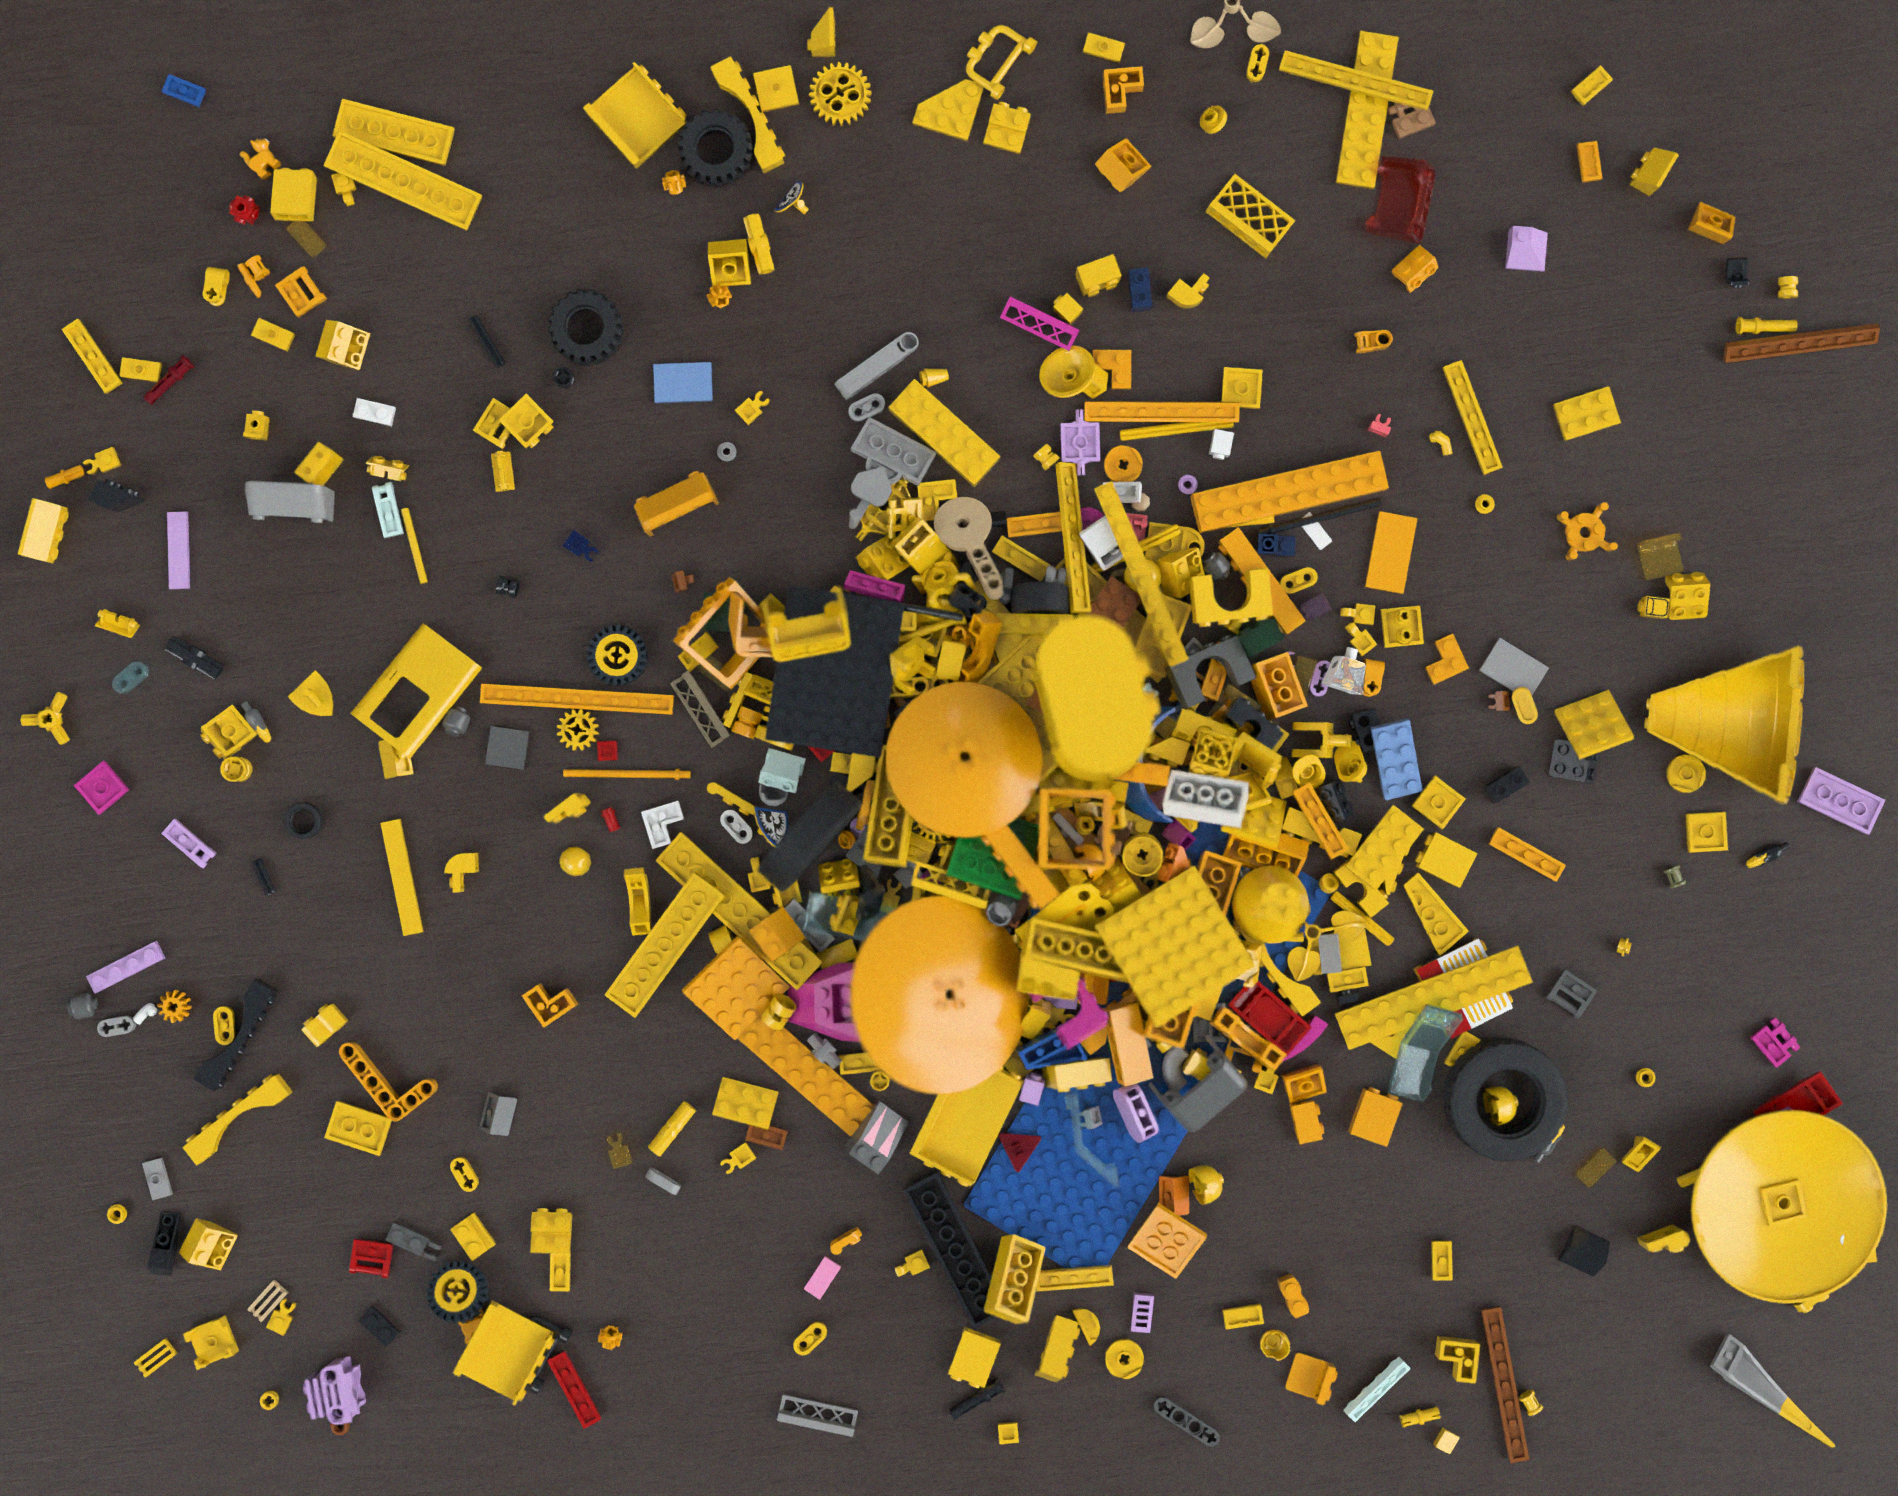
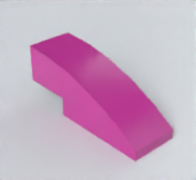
M1312 1015L1307 1022L1312 1027L1311 1030L1287 1057L1285 1056L1282 1062L1292 1058L1311 1045L1322 1034L1328 1024L1317 1016Z

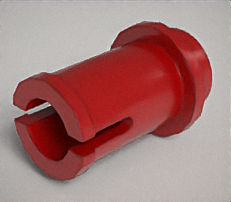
M612 807L601 811V817H604L609 833L621 828L614 814L616 811Z

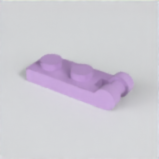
M173 819L161 833L202 868H205L208 864L207 861L217 854L177 819ZM200 849L204 852L201 857L197 855Z

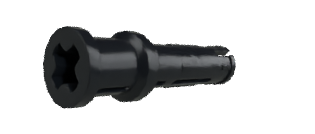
M996 1377L985 1388L980 1387V1391L949 1408L953 1419L956 1420L985 1401L991 1402L992 1398L1000 1393H1006L999 1378Z

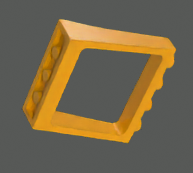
M729 577L725 582L717 585V591L712 597H707L704 600V606L699 611L692 613L691 620L686 626H681L678 629V635L672 641L718 681L732 689L760 657H743L735 653L722 669L718 671L688 644L692 637L731 595V592H735L744 599L746 606L760 620L759 627H767L765 613L738 583Z

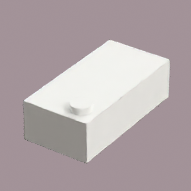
M1171 770L1163 801L1164 815L1241 828L1248 799V783Z

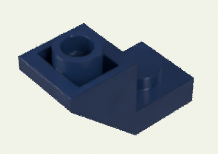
M1258 534V554L1294 557L1295 537Z

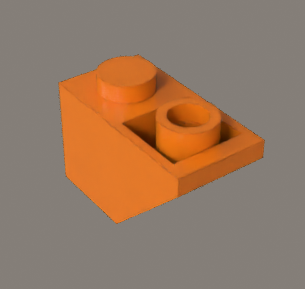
M1172 843L1168 844L1157 880L1167 883L1191 868L1182 846Z

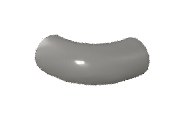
M1172 1046L1164 1055L1162 1073L1169 1090L1179 1091L1188 1083L1181 1073L1182 1062L1190 1055L1185 1046L1183 1048Z

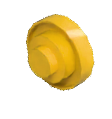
M1218 105L1206 109L1200 118L1201 128L1209 134L1220 131L1227 121L1226 111Z

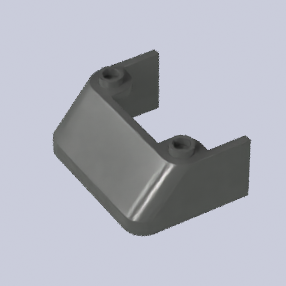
M1208 1035L1205 1038L1215 1050L1207 1059V1065L1212 1072L1183 1097L1176 1090H1169L1163 1094L1152 1083L1148 1084L1163 1105L1189 1132L1198 1131L1242 1094L1247 1087L1246 1079Z

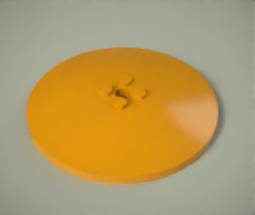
M954 682L940 685L915 698L895 721L886 749L887 776L899 804L919 824L934 832L952 837L982 836L997 831L1012 822L1022 813L1032 799L1042 770V750L1039 736L1027 713L1005 693L993 687L973 682ZM960 753H969L970 760L962 762L959 759Z

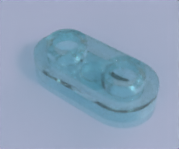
M142 662L131 663L113 679L112 686L114 690L118 693H129L146 679L149 672L148 667ZM138 668L142 670L140 675L136 673ZM124 680L127 682L126 687H122V682Z

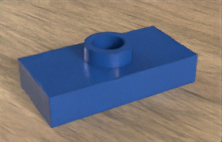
M168 74L162 89L163 94L196 107H200L206 92L205 88Z

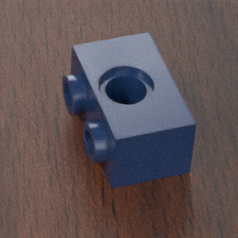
M1148 268L1129 270L1128 284L1131 312L1151 310L1152 299Z

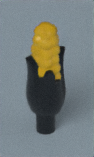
M1787 842L1779 846L1777 844L1770 845L1755 853L1752 858L1747 860L1746 866L1752 868L1760 865L1761 867L1768 862L1778 859L1782 852L1790 849V846Z

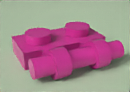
M1773 1017L1769 1021L1774 1026L1773 1029L1770 1030L1764 1025L1750 1038L1770 1063L1777 1068L1791 1057L1787 1051L1789 1047L1795 1052L1800 1046L1796 1042L1797 1039L1785 1029L1786 1026L1783 1022H1779L1776 1017ZM1780 1034L1783 1037L1784 1042L1782 1044L1776 1038V1035Z

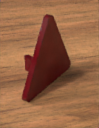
M999 1134V1138L1015 1171L1020 1172L1041 1141V1137L1035 1135Z

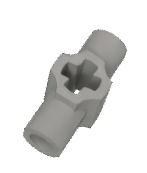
M814 1033L807 1040L814 1048L812 1053L821 1063L824 1064L826 1062L832 1069H835L842 1062L835 1053L837 1049L827 1038L823 1040L817 1033Z

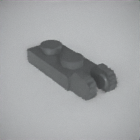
M397 1222L393 1223L386 1238V1241L433 1261H436L437 1255L425 1250L426 1245L436 1250H441L442 1244L429 1239L430 1237Z

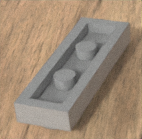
M794 898L784 907L806 938L820 952L835 939Z

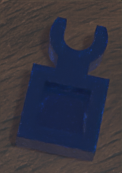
M574 530L563 544L565 548L578 557L584 553L585 558L590 562L594 560L589 557V553L591 551L599 553V550L595 547H588L590 541Z

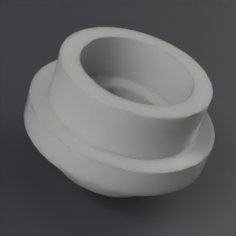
M729 442L720 444L717 449L718 457L725 462L733 460L737 453L735 446ZM726 448L730 449V454L728 455L723 454Z

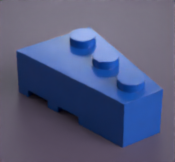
M1065 1023L1016 1048L1027 1070L1088 1059L1079 1043L1067 1050L1057 1036L1058 1028Z

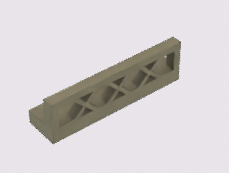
M686 671L681 677L670 683L711 748L731 736L690 671ZM685 679L689 685L688 693L680 692L676 684ZM690 696L698 699V709L690 708L688 705ZM700 712L707 713L710 718L709 725L699 722ZM710 728L717 729L721 738L712 742L709 737Z

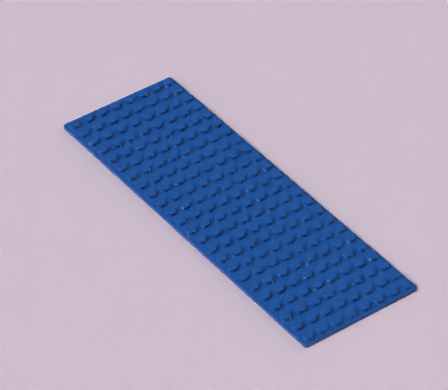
M1203 821L1197 823V829L1191 833L1196 840L1185 852L1187 859L1191 860L1192 867H1197L1201 852L1205 850L1223 855L1229 833L1221 831V824H1208ZM1300 871L1298 879L1306 889L1311 909L1306 922L1308 925H1312L1330 894L1320 889L1319 881ZM1159 880L1157 888L1162 886L1166 882ZM1231 897L1225 917L1233 927L1234 924L1231 921L1235 918L1232 911ZM1303 925L1302 928L1299 930V932H1303V933H1304V938H1305V936H1306V935H1305V930H1306L1305 925ZM1240 935V936L1238 937L1239 940H1244V941H1245V939L1242 937V935ZM1283 941L1279 943H1265L1270 959L1282 974L1288 966L1287 959L1289 953L1294 948L1299 947L1302 942ZM1264 966L1262 968L1259 967L1258 981L1272 992L1277 983H1272L1266 975L1268 971ZM1235 979L1223 986L1217 1003L1224 1002L1229 1004L1244 987L1245 980ZM1122 981L1110 982L1108 1003L1106 1005H1097L1100 1009L1107 1008L1106 1006L1110 1002L1120 1000L1123 997L1121 994L1129 987L1132 989L1129 983ZM1228 1006V1010L1237 1016V1014ZM1218 1009L1214 1010L1213 1016L1216 1014ZM1192 1021L1184 1046L1188 1052H1190L1191 1048L1194 1050L1200 1048L1208 1053L1207 1057H1209L1215 1050L1209 1042H1193ZM1213 1027V1036H1217L1218 1030ZM1108 1034L1106 1043L1091 1055L1079 1043L1087 1059L1097 1057L1110 1059L1112 1081L1105 1082L1106 1085L1094 1087V1084L1088 1085L1087 1089L1071 1087L1068 1092H1058V1089L1043 1086L1039 1104L1034 1105L1025 1102L1007 1131V1134L1040 1136L1041 1141L1020 1172L1015 1171L1001 1142L964 1202V1206L1008 1234L1017 1235L1046 1247L1044 1255L1064 1268L1107 1265L1159 1180V1176L1162 1175L1188 1132L1163 1105L1148 1085L1152 1083L1163 1094L1169 1091L1162 1073L1165 1053H1162L1155 1046V1041L1147 1038L1152 1044L1148 1048L1153 1078L1136 1084L1143 1091L1158 1125V1133L1138 1143L1129 1134L1113 1098V1092L1123 1085L1117 1082L1113 1058L1108 1048ZM1215 1042L1225 1053L1228 1042ZM1181 1070L1183 1077L1188 1082L1178 1091L1183 1097L1200 1081ZM1092 1106H1099L1103 1124L1088 1130L1087 1127H1082L1080 1124L1085 1122L1084 1116H1078V1114Z

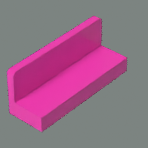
M850 570L844 583L845 590L897 602H903L905 585Z

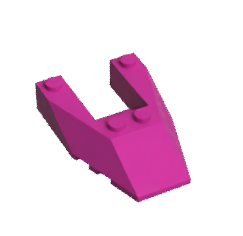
M838 963L814 972L798 990L787 983L790 986L787 990V996L794 1001L797 1007L791 1017L788 1018V1021L841 1041L861 1042L855 1029L850 1004L851 977L855 963Z

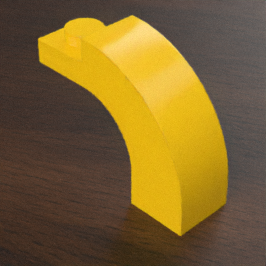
M1096 798L1084 804H1080V802L1074 803L1076 816L1078 818L1089 816L1093 821H1103L1104 800ZM1115 802V806H1111V814H1115V826H1111V829H1121L1127 824L1124 803Z
M644 868L624 869L629 895L632 936L649 934L652 930V916L647 874H645Z

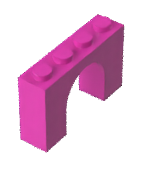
M1081 977L1078 979L1076 997L1081 1004V1011L1074 1019L1065 1023L1057 1030V1036L1067 1050L1106 1027L1108 1021L1106 1011L1103 1008L1100 1009L1096 1004L1095 996L1087 991L1085 988L1086 984ZM1028 993L1034 1003L1046 997Z

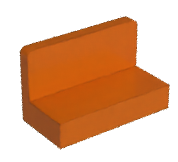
M1159 1176V1203L1178 1216L1189 1214V1176Z

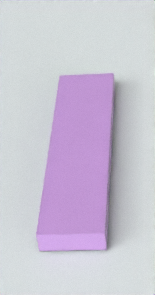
M167 512L169 589H190L188 512Z

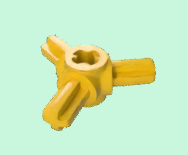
M57 692L49 707L46 706L44 711H39L38 714L22 715L20 719L22 726L39 725L40 728H45L47 732L51 731L60 745L67 743L69 737L61 726L63 722L62 713L60 712L67 696ZM48 716H51L50 718H52V722H48L50 721L47 720Z

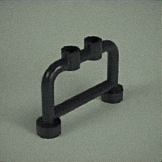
M532 1316L528 1319L553 1331L552 1338L555 1339L550 1350L546 1349L543 1356H545L542 1365L540 1367L536 1366L534 1370L536 1375L532 1383H527V1385L532 1387L530 1391L537 1395L545 1382L538 1376L557 1342L561 1341L566 1344L573 1330L567 1326L565 1329H562L543 1317Z

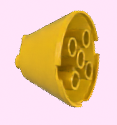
M1263 866L1250 871L1238 882L1233 893L1232 911L1236 923H1238L1247 936L1262 943H1279L1290 939L1299 932L1308 915L1309 900L1304 885L1292 872L1281 867Z

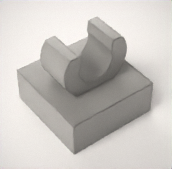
M1092 1106L1078 1114V1116H1084L1085 1122L1080 1125L1087 1127V1130L1094 1129L1103 1124L1099 1106Z

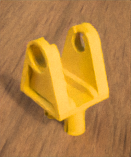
M1292 722L1293 730L1321 731L1320 734L1323 735V746H1320V750L1292 749V757H1303L1312 754L1318 758H1333L1334 747L1352 746V735H1335L1334 724Z

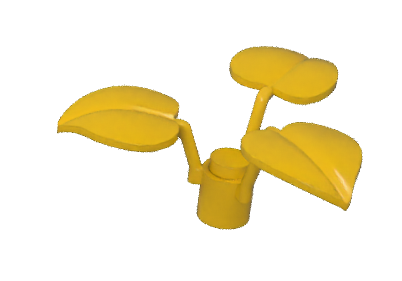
M1309 904V910H1308V915H1307V917L1309 916L1310 910H1311V909H1310V904ZM1350 911L1335 913L1331 918L1333 927L1320 929L1317 925H1308L1305 921V935L1309 939L1307 949L1296 947L1291 950L1287 959L1288 967L1295 981L1309 978L1319 968L1320 955L1316 951H1310L1312 941L1317 940L1322 932L1334 930V934L1338 933L1339 941L1349 943L1360 935L1366 926V921L1358 914Z

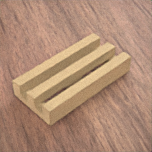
M273 1280L247 1310L252 1312L255 1317H258L260 1322H263L289 1292L276 1280ZM273 1286H275L276 1289L274 1290V1292L256 1310V1305L265 1297V1295L273 1288ZM279 1291H281L282 1294L262 1315L260 1312L275 1297V1295Z

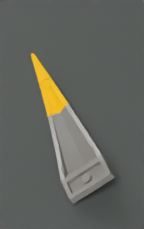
M1731 1334L1725 1335L1710 1367L1723 1376L1724 1380L1829 1447H1836L1780 1389L1746 1346Z

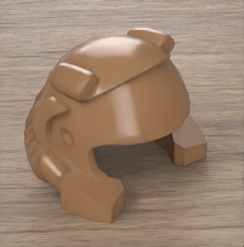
M1127 820L1124 828L1111 829V834H1115V842L1110 847V853H1114V857L1121 854L1123 846L1131 834L1133 826L1131 821ZM1103 823L1098 828L1097 837L1094 838L1096 845L1100 846L1101 850H1103Z

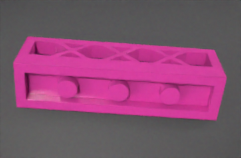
M1009 297L1000 316L1001 319L1070 351L1079 333V329L1012 297ZM1011 306L1018 310L1020 317L1011 319L1005 315ZM1031 316L1036 319L1037 325L1033 327L1025 326L1023 318ZM1021 319L1023 324L1017 322L1016 320ZM1046 324L1052 326L1054 334L1044 335L1040 326ZM1065 332L1072 336L1068 346L1059 341L1058 334ZM1056 335L1057 340H1054V339H1052V338H1050V337H1053V336Z

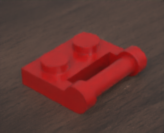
M355 1238L349 1273L356 1274V1272L389 1278L393 1244ZM358 1260L383 1263V1268L359 1265Z

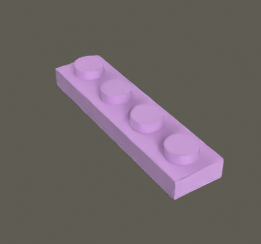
M155 941L86 976L94 993H98L165 959V956L158 942Z

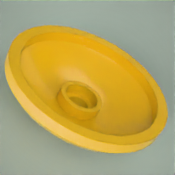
M1072 346L1070 351L1059 348L1052 352L1042 363L1039 373L1041 385L1047 393L1055 397L1067 398L1075 396L1084 391L1092 382L1096 371L1095 361L1092 355L1082 347Z

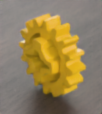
M573 709L571 715L568 712L565 713L566 719H559L562 725H557V728L561 729V732H558L557 735L563 737L560 740L561 743L567 742L566 748L573 745L572 748L575 751L578 746L580 750H584V745L590 748V741H597L594 735H599V732L595 731L599 724L593 723L596 720L595 717L589 718L590 712L584 715L582 709L578 713ZM572 718H575V722H573L571 725H567V723ZM584 719L588 721L590 728L585 726ZM579 724V728L586 730V732H579L577 735V732L570 730V728H576ZM566 731L571 734L572 741L567 737ZM589 735L585 741L580 743L582 737Z

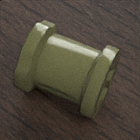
M1674 865L1663 870L1669 879L1670 889L1687 883L1686 880H1683L1679 870L1681 868L1680 865Z

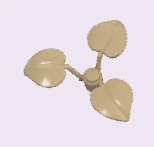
M1224 0L1223 13L1218 23L1216 24V21L1211 17L1198 19L1193 25L1190 42L1200 48H1211L1218 45L1224 37V31L1219 26L1222 24L1226 13L1234 14L1238 10L1246 22L1250 24L1247 27V34L1255 42L1263 43L1280 35L1281 28L1276 19L1267 12H1255L1252 20H1250L1243 10V6L1240 5V0Z

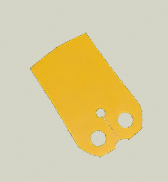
M1080 884L1067 889L1032 918L1055 923L1084 903L1087 908L1085 910L1083 908L1080 909L1083 911L1081 916H1078L1075 912L1061 922L1060 925L1097 932L1095 926L1113 916L1115 908L1108 900H1104L1099 896L1100 891L1093 885ZM1081 891H1088L1090 898L1086 901H1081L1078 898V894ZM1104 907L1106 914L1103 917L1095 916L1094 911L1096 908ZM1026 923L1015 930L1022 941L1024 940Z

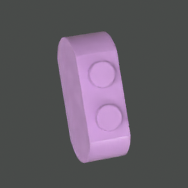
M1136 1083L1122 1086L1113 1092V1098L1127 1130L1136 1142L1141 1143L1158 1133V1125L1143 1091Z

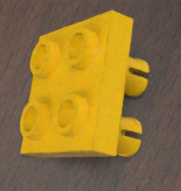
M1420 606L1381 609L1384 648L1424 644Z
M843 859L818 865L821 893H827L829 899H833L832 893L834 898H838V891L846 889V892L851 894L852 889L853 895L858 893L857 887H860L857 864L852 860Z

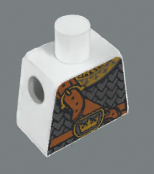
M1347 647L1345 657L1334 656L1322 681V685L1349 694L1362 695L1366 665L1356 661L1358 650Z

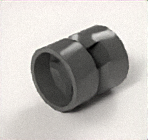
M999 894L988 907L987 917L989 921L997 926L1006 925L1018 911V900Z

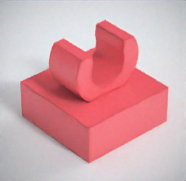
M1378 414L1375 421L1370 423L1368 431L1386 437L1391 430V427H1388L1391 418L1388 417L1386 423H1381V414Z

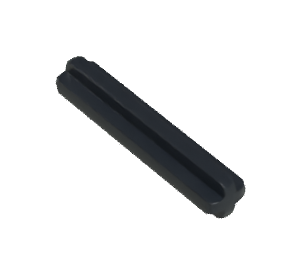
M471 317L469 323L495 367H502L505 361L479 317Z

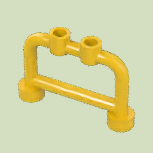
M1004 25L993 27L988 34L982 32L978 39V42L981 44L977 49L972 47L967 55L970 58L966 65L968 76L991 92L990 96L995 100H998L1005 90V87L999 82L1023 50L1030 55L1037 45V41L1032 37L1027 40ZM998 33H1003L1018 42V44L991 82H989L974 71V66L980 61L984 51L992 44L994 37Z

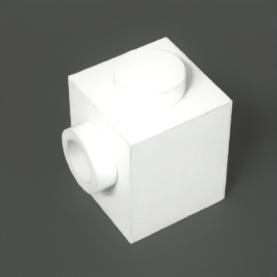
M1215 429L1209 454L1219 460H1224L1225 457L1228 458L1234 433Z

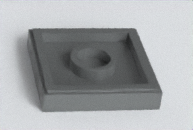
M491 726L485 764L524 770L530 732Z

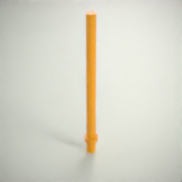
M564 769L563 775L564 777L675 778V780H679L680 778H691V771H680V769H675V771Z

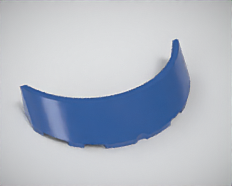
M1158 706L1159 714L1155 715V719L1152 720V732L1163 719L1176 711V707ZM1143 755L1136 761L1137 763H1142ZM1115 780L1129 784L1125 803L1139 816L1148 821L1173 823V819L1164 815L1152 802L1144 783Z

